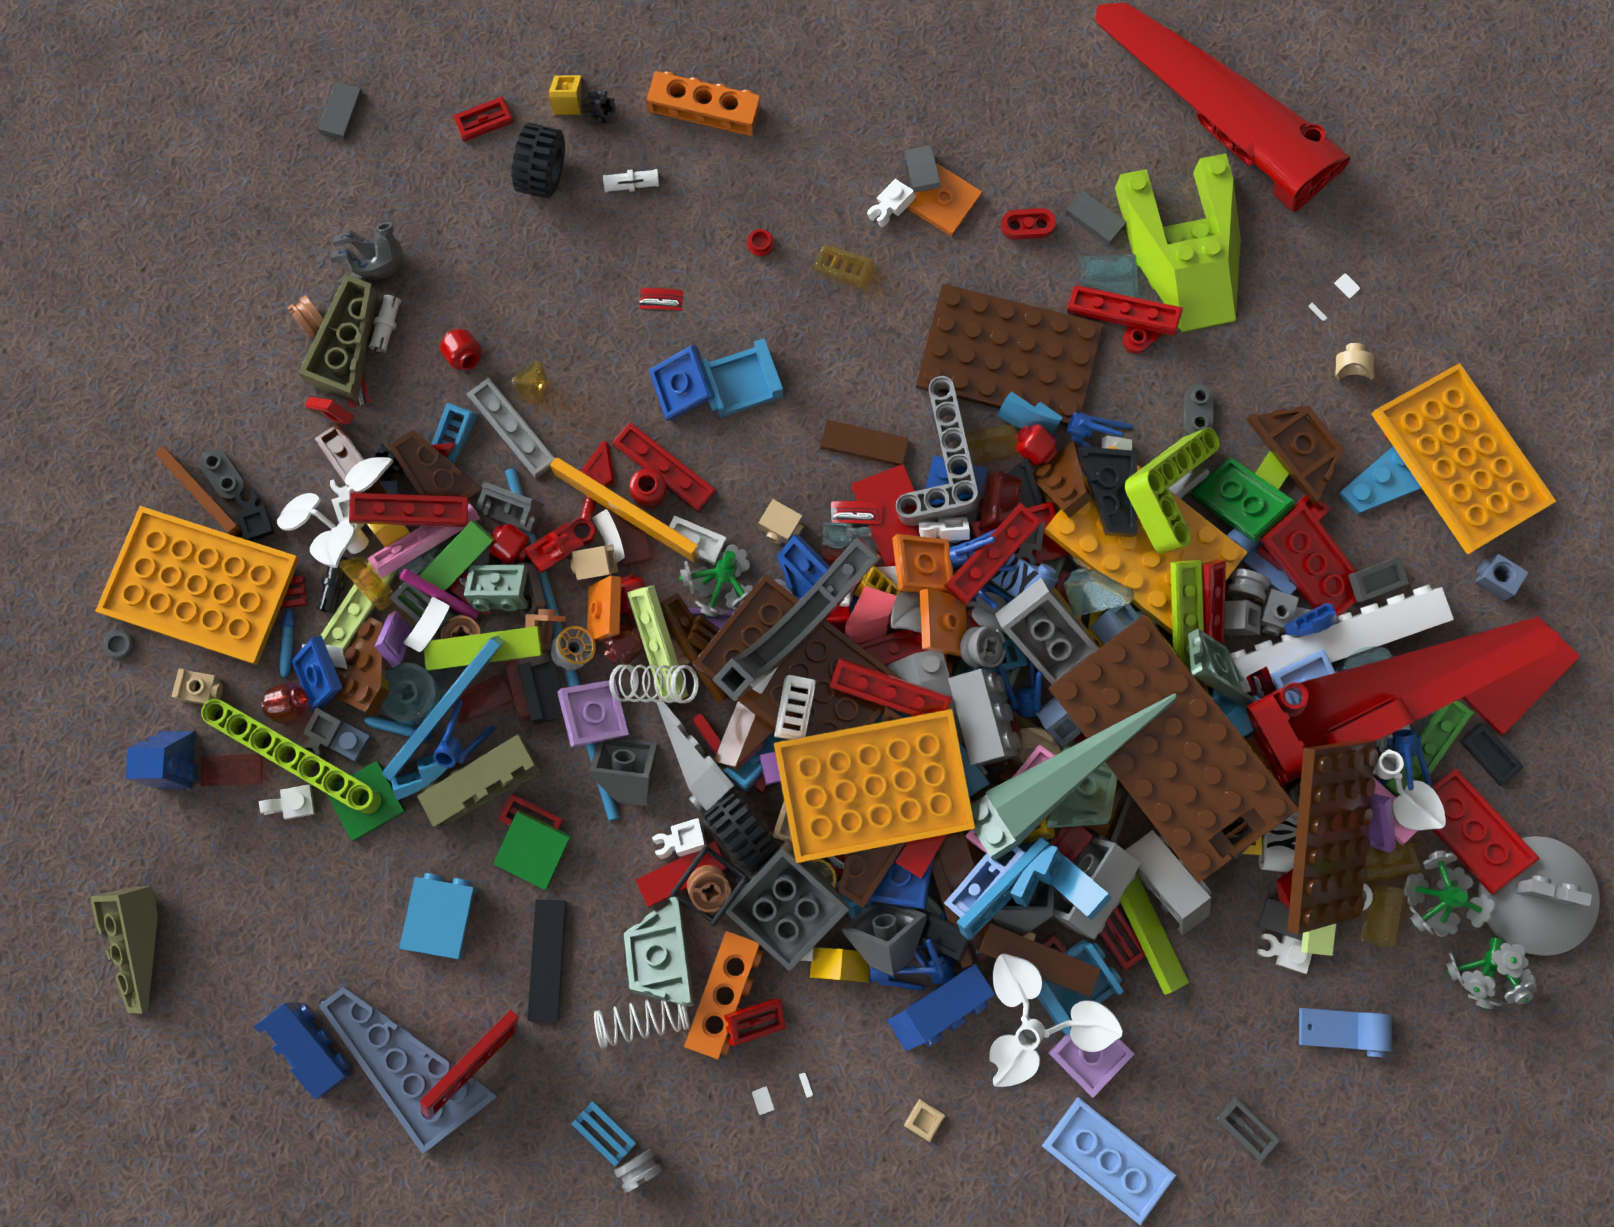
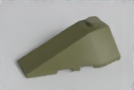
M137 886L90 896L99 935L106 932L111 944L110 949L105 951L108 960H112L120 969V972L116 975V982L127 1012L146 1013L149 1006L158 919L156 908L158 905L157 896L152 886Z

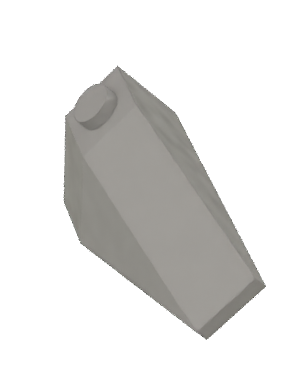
M928 650L912 654L886 665L903 680L952 696L948 681L950 677L943 653ZM952 696L949 709L953 710L957 737L963 743V734Z
M664 702L657 703L686 783L692 793L689 800L699 812L703 809L707 811L730 791L735 793L736 791L731 781L713 759L704 754L705 752L700 744L686 732V728Z

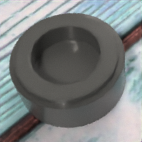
M121 630L110 632L103 641V650L106 655L116 660H123L129 657L135 647L132 636Z

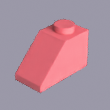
M865 586L846 623L845 635L856 644L885 636L891 625L892 608L897 596Z

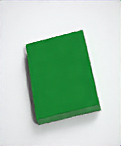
M1229 457L1191 492V497L1254 543L1295 507L1293 499L1232 457Z

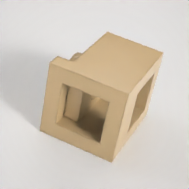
M179 668L171 697L183 702L204 705L211 699L221 698L223 685L220 683L221 679L215 675ZM200 682L201 688L195 692L196 684Z

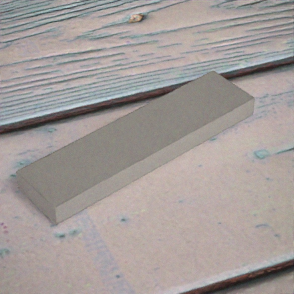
M489 377L467 393L468 398L535 479L551 468L550 464L555 457Z

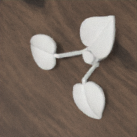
M377 457L363 460L355 465L345 478V483L349 486L347 489L349 499L350 493H354V491L361 493L370 488L394 461L391 458ZM307 493L294 498L286 505L277 519V524L281 529L286 531L295 530L305 524L310 515L316 516L332 529L320 534L310 546V553L317 561L337 568L341 556L346 549L351 554H356L367 547L369 539L361 530L364 524L349 523V520H344L336 527L319 511L315 510L321 501L316 494Z
M1407 725V726H1405V727L1399 729V730H1403V729L1411 730V729H1410V725ZM1392 733L1377 740V746H1379V752L1382 755L1378 758L1373 774L1385 780L1395 778L1396 789L1400 796L1394 799L1392 811L1397 822L1407 829L1416 831L1443 828L1446 822L1443 805L1436 792L1428 784L1415 780L1413 781L1414 789L1412 791L1408 790V786L1403 790L1401 782L1403 776L1400 773L1404 765L1403 758L1395 751L1386 750L1387 738H1392Z
M1001 954L997 958L993 971V984L998 998L1006 1006L1015 1007L1023 1002L1024 1007L1023 1016L1021 1017L1023 1024L1017 1030L1016 1035L1007 1034L1000 1036L991 1046L990 1062L995 1063L998 1067V1072L993 1077V1085L995 1087L1013 1086L1031 1078L1040 1065V1055L1035 1048H1037L1044 1037L1048 1038L1051 1034L1068 1026H1072L1070 1036L1074 1044L1088 1052L1101 1051L1122 1037L1123 1030L1116 1016L1107 1007L1094 1001H1081L1075 1004L1071 1009L1072 1020H1067L1050 1029H1045L1040 1021L1029 1018L1028 999L1036 998L1041 992L1043 984L1038 968L1028 960L1009 954Z

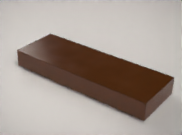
M827 420L820 449L899 466L903 464L909 438Z

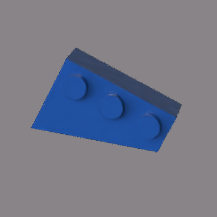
M160 731L158 736H150L148 741H141L129 747L127 751L126 779L156 789L192 788V781H195L197 777V766L193 763L195 731Z
M973 964L956 974L949 981L933 989V991L920 1000L912 1003L899 1014L889 1018L887 1022L906 1051L924 1043L927 1047H930L943 1038L940 1032L948 1027L953 1031L964 1024L966 1020L963 1016L971 1011L976 1015L989 1006L987 1000L995 994L976 964Z
M300 1002L283 1003L254 1025L259 1033L265 1030L276 1044L272 1047L277 1055L282 1053L292 1066L290 1071L314 1100L321 1099L351 1076V1073L348 1071L350 1063L341 1052L336 1054L330 1045L333 1043L331 1036L324 1028L318 1029L313 1021L316 1016L307 1004L301 1005Z

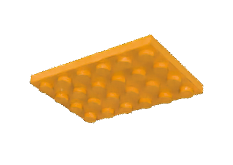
M1460 363L1371 413L1467 555L1556 502L1553 495Z
M1112 445L1109 449H1117V448ZM1091 490V501L1070 518L1060 509L1043 531L1171 635H1173L1171 562L1202 560L1203 564L1216 559L1225 560L1227 580L1247 554L1246 550L1172 492L1171 494L1189 528L1191 541L1185 547L1164 554H1160L1154 549L1138 516L1137 535L1134 537L1105 535Z
M139 506L95 612L258 665L300 558L274 548Z
M952 709L774 743L796 863L975 829Z

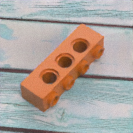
M655 71L647 96V106L650 113L753 136L760 111V95H756L750 90L739 91L731 89L724 84L713 85L705 83L698 78L687 79L679 77L672 72L666 71L662 73ZM675 94H683V95H684V96H682V97H680V98H675V97H673ZM701 100H709V101H710V102L707 103V104H701V103H699ZM727 106L736 107L734 110L725 109Z
M728 931L725 932L685 1042V1048L715 1059H719L721 1053L727 1055L730 1048L728 1038L731 1037L727 1033L726 1027L729 1024L725 1021L724 1015L741 1010L742 1008L738 1007L742 995L745 997L749 995L753 980L748 977L752 967L758 968L764 952L759 950L760 944L758 942ZM734 958H739L744 963V971L738 976L731 975L727 968L729 961ZM722 987H729L734 992V999L728 1005L721 1004L717 999V993ZM712 1016H719L723 1020V1029L718 1034L711 1033L707 1028V1021Z

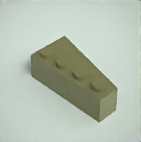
M345 274L298 372L306 384L357 404L378 299L372 284Z
M517 734L490 752L481 755L469 765L452 771L449 777L443 781H435L422 789L424 792L417 797L432 826L439 830L542 773L526 741Z

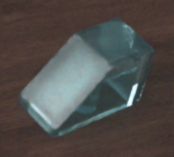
M1087 568L1075 570L1070 573L1071 576L1064 583L1074 616L1128 605L1135 596L1132 589L1098 570L1089 572Z

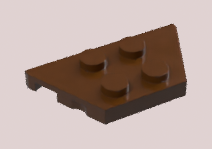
M1310 406L1295 407L1293 410H1275L1272 413L1261 415L1255 413L1248 416L1246 421L1314 505L1318 502L1344 449Z

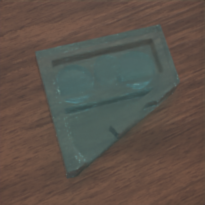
M1135 254L1080 257L1082 286L1139 298Z

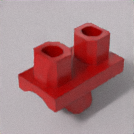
M566 522L526 547L524 551L538 571L543 573L570 556L573 551L581 549L584 544L575 535L570 524Z

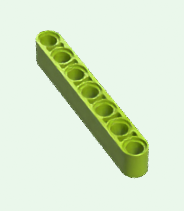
M211 699L203 705L201 716L207 724L347 806L365 814H371L380 807L381 796L376 789L219 699ZM223 709V716L216 721V713ZM247 722V730L240 735V726ZM271 736V744L264 749V740ZM295 750V759L287 763L288 753ZM319 764V773L311 777L312 767ZM344 778V787L336 791V782L338 779ZM368 792V802L365 805L360 806V796L363 793Z

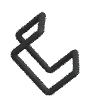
M705 846L671 891L670 896L681 900L711 922L710 925L712 927H715L747 883L749 877L711 848ZM706 853L742 878L715 917L697 909L691 900L679 892Z

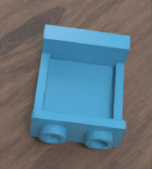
M765 338L754 341V348L709 363L707 358L702 359L715 395L714 398L708 400L712 411H718L720 418L783 397V387Z
M425 873L424 878L415 877L399 949L463 960L466 949L463 947L472 901L474 894L477 895L478 889L470 887L471 881L454 878L453 883L441 882L442 876Z
M1082 939L1065 951L1064 954L1101 969L1091 996L1088 997L1042 978V989L1037 998L1053 1022L1058 1025L1067 1020H1072L1071 1009L1075 1004L1081 1001L1101 1003L1112 994L1116 993L1120 996L1124 991L1119 985L1122 982L1119 974L1113 967L1108 968L1103 961L1106 955L1097 943L1091 944ZM1068 1026L1060 1031L1069 1035L1072 1026Z

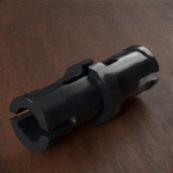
M341 556L337 568L328 566L326 577L322 578L321 581L323 589L317 610L326 613L329 611L331 614L336 613L340 590H344L345 586L343 578L349 558Z

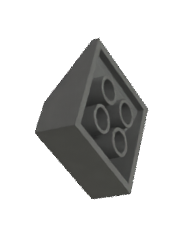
M787 838L748 879L725 913L790 971L846 914L850 907L812 860L796 863L792 841Z

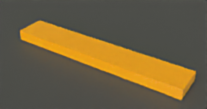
M555 458L550 464L556 477L693 563L699 556L696 543L565 461Z

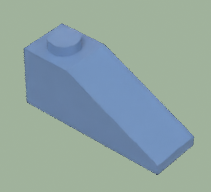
M1017 846L995 861L986 853L944 904L961 918L1025 852Z

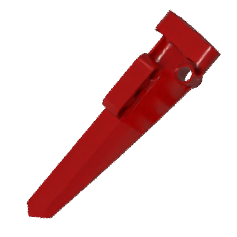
M1128 3L1097 5L1095 22L1197 111L1198 121L1208 132L1249 166L1256 164L1274 181L1273 194L1292 212L1301 209L1349 164L1351 157L1326 137L1322 126L1310 124L1265 91Z
M1527 619L1304 682L1289 683L1246 705L1245 708L1259 746L1273 774L1283 786L1301 777L1304 748L1362 739L1377 741L1555 652L1558 632L1531 619ZM1287 691L1297 693L1299 697L1298 705H1292L1287 702L1285 698Z

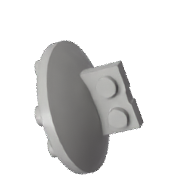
M1524 837L1522 840L1540 859L1493 896L1479 882V897L1482 894H1486L1496 902V909L1493 912L1492 919L1487 924L1504 943H1509L1511 946L1520 944L1524 947L1526 954L1548 956L1567 952L1586 939L1596 923L1600 906L1597 881L1587 862L1568 845L1547 837Z

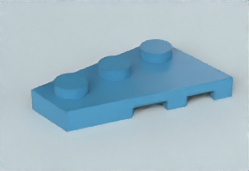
M1392 447L1338 495L1358 515L1422 488L1395 448Z

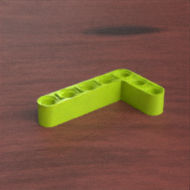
M1208 427L1181 438L1130 476L1125 482L1127 496L1154 549L1160 554L1185 547L1191 541L1189 528L1169 488L1219 449V438L1212 428Z

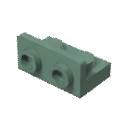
M470 565L464 597L472 608L478 611H489L490 609L516 611L517 609H527L528 602L523 594L528 570L525 565Z

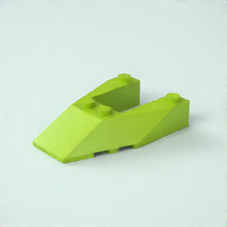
M1226 153L1200 158L1193 171L1205 219L1163 227L1147 169L1120 174L1115 186L1123 220L1126 221L1125 228L1134 261L1141 268L1148 279V283L1157 292L1164 304L1183 307L1179 323L1181 332L1236 321L1241 237L1234 180Z

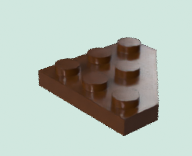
M368 617L366 622L360 626L353 644L344 653L347 669L338 667L336 671L342 689L335 698L375 717L390 692V682L386 680V671L390 669V664L374 647L384 623Z

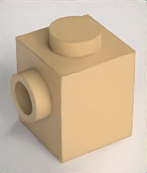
M772 499L758 523L759 530L766 533V538L776 545H781V543L787 544L793 535L800 536L804 529V526L801 525L802 515Z
M613 544L572 552L571 568L573 573L576 574L577 580L618 572Z

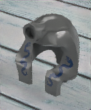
M384 222L376 227L374 240L363 238L353 231H347L333 237L334 246L351 243L363 254L366 260L358 258L348 248L331 252L330 260L332 263L347 262L349 269L353 272L350 276L365 282H372L392 277L402 266L403 251L400 242L392 233L394 231L392 223ZM344 277L340 278L337 281L339 285L341 284Z

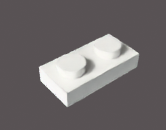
M674 515L669 527L697 544L699 551L697 558L716 565L719 554L726 543V537Z

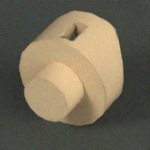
M1361 343L1346 345V351L1336 355L1335 378L1340 381L1348 375H1360L1372 380L1374 378V354L1365 351V345Z

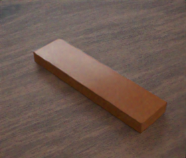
M164 446L160 447L155 452V455L227 533L239 537L242 531L237 523Z

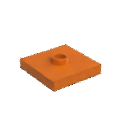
M937 163L941 187L916 192V198L907 209L952 237L981 197L982 191Z
M896 534L892 540L899 591L920 593L921 590L931 589L953 595L944 587L953 576L949 539Z
M609 576L588 588L587 630L593 636L595 643L620 633L621 577Z
M931 589L921 590L922 649L962 657L960 642L967 630L966 606L954 595Z

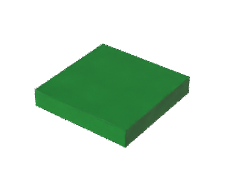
M378 761L352 774L353 777L380 793L381 804L377 811L371 814L359 812L327 794L353 842L406 812L400 800H396L391 783L382 775L384 770ZM344 779L335 784L336 791L344 787ZM365 792L360 796V806H363L368 802V792Z
M519 810L516 812L493 864L546 890L552 881L572 836Z

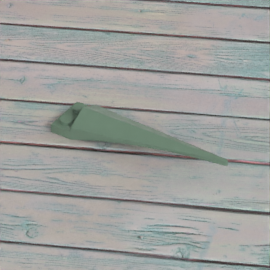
M1172 694L986 791L987 795L971 804L975 825L973 830L990 858L995 861L1020 845L1096 769L1174 704L1178 699V695Z

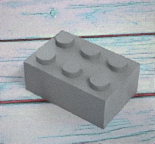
M1042 578L1038 579L995 613L1001 628L1037 669L1042 672L1051 685L1099 649L1092 636Z
M978 669L948 678L970 764L987 766L1019 757L1018 749H1021L1018 734L1012 732L1010 721L1013 720V714L1008 703L1005 704L1003 692H1005V684L1001 675H997L995 671Z
M1094 837L1073 864L1104 889L1112 899L1091 920L1056 889L1054 911L1051 917L1066 929L1091 939H1095L1104 929L1105 921L1112 910L1120 903L1121 895L1128 884L1134 880L1137 869L1141 862L1116 843Z

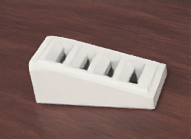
M786 675L774 737L787 740L805 737L816 680ZM795 687L807 691L806 694L790 691V688ZM788 699L803 701L804 706L789 704ZM786 711L802 714V719L785 716ZM783 723L798 725L800 730L783 728Z

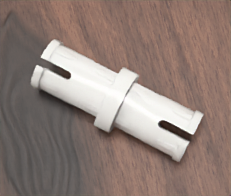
M657 169L639 172L627 170V173L603 175L605 193L628 189L630 192H635L636 188L659 187Z
M383 296L379 315L373 322L375 329L369 344L371 350H374L376 347L377 352L386 353L391 332L395 330L397 325L395 318L401 304L399 298L396 297L395 301H393L394 296Z

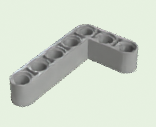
M938 376L930 382L929 394L949 484L901 495L897 499L896 510L900 521L907 526L919 525V521L924 520L934 522L938 521V518H951L974 512L979 505L977 485L954 384L951 379L945 376ZM942 389L949 391V393L943 397H939L936 395V393ZM946 415H953L955 417L953 421L948 423L941 421ZM951 441H959L961 443L955 449L947 447ZM957 467H965L967 469L962 475L953 473V470ZM963 493L973 495L972 499L967 502L960 501L958 498ZM936 499L945 501L944 505L940 508L930 506ZM909 505L917 507L916 511L912 514L903 513L904 508Z

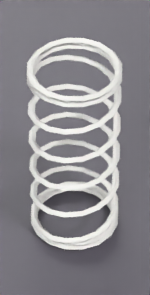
M622 664L612 671L609 685L612 696L620 702L642 701L646 703L653 701L659 703L664 701L667 703H689L697 694L698 677L695 670L688 665H674L671 668L666 665H662L659 668L655 665H649L646 668L643 665L634 667L630 664ZM620 668L622 669L619 675V687L622 695L625 697L624 699L618 697L613 683L614 677ZM637 668L645 669L642 676V685L645 693L641 697L636 694L639 685ZM649 668L657 670L654 676L656 694L652 698L647 693L650 687ZM662 668L669 670L666 676L668 694L664 698L659 694L662 686V675L660 672ZM684 668L692 673L694 679L693 692L686 700L680 699L686 686ZM625 669H628L631 673L630 684L632 691L628 697L624 694L621 686V675ZM681 670L684 677V685L678 696L675 681L678 672ZM646 672H647V675H648V686H647V690L645 689V684H644V679H645V674H646ZM659 672L660 685L659 689L657 690L656 678ZM671 673V688L669 690L668 679Z
M646 999L647 1029L645 1037L634 1006L630 1003V1040L624 1031L617 1007L614 1006V1044L608 1035L602 1012L595 1010L594 1021L599 1045L602 1049L607 1048V1040L613 1047L617 1044V1020L625 1040L631 1043L634 1033L633 1016L641 1036L646 1040L649 1037V1012L658 1034L663 1036L665 1033V1008L672 1027L676 1032H679L681 1029V1020L684 1030H690L687 1006L677 1004V1030L667 1001L661 1000L663 1016L661 1033L650 1002Z

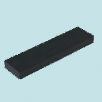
M535 900L527 1021L559 1022L566 900Z

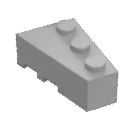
M1152 830L1125 851L1141 862L1137 869L1139 879L1147 890H1151L1162 903L1160 907L1165 914L1170 912L1180 924L1177 930L1183 936L1210 915L1211 891L1203 881L1198 883L1180 858L1177 859L1171 852L1172 848L1163 836L1158 837Z

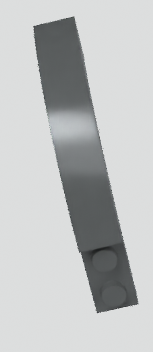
M857 537L798 603L755 643L740 654L732 657L713 678V681L734 701L748 693L782 664L845 600V596L881 557L865 541Z

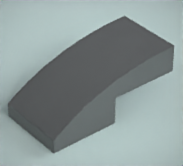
M931 145L904 150L913 192L940 188L939 175Z

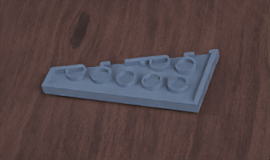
M342 987L319 1005L322 1012L422 1154L428 1152L499 1097L498 1094L472 1077L431 1119H428L421 1112L420 1100L455 1064L347 987Z

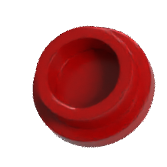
M757 229L749 234L747 248L753 255L765 256L773 250L774 239L770 232L764 229Z

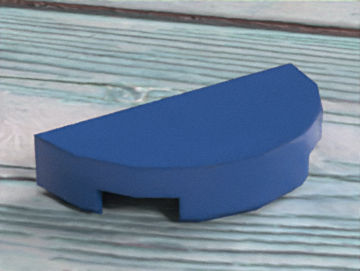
M1325 603L1284 625L1286 635L1302 636L1319 633L1334 625L1337 615L1334 606Z

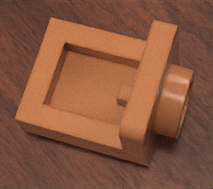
M538 609V615L526 614L525 628L539 626L542 650H551L553 622H565L566 616H555V610Z

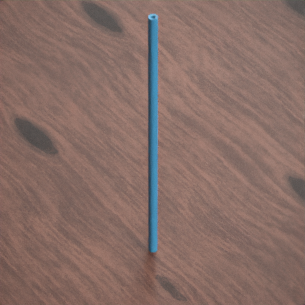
M516 469L506 470L505 474L510 491L524 496ZM522 529L523 532L530 536L529 545L537 541L535 531L531 533ZM538 571L546 602L545 609L555 610V616H560L547 572L540 573ZM553 622L552 632L555 638L564 630L562 622ZM563 668L568 686H579L580 683L576 670L565 671V668ZM597 743L586 745L591 763ZM598 784L608 821L620 818L614 798Z

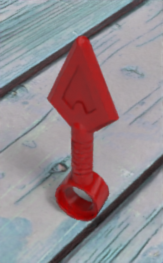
M603 441L580 471L605 487L615 481L608 442ZM587 495L581 517L575 519L570 524L574 533L575 529L581 525H586L590 528L589 536L580 539L584 546L594 540L596 533L591 522L596 501Z

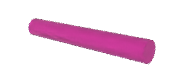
M405 568L400 574V579L429 596L448 604L455 611L464 616L471 617L473 620L477 618L478 610Z

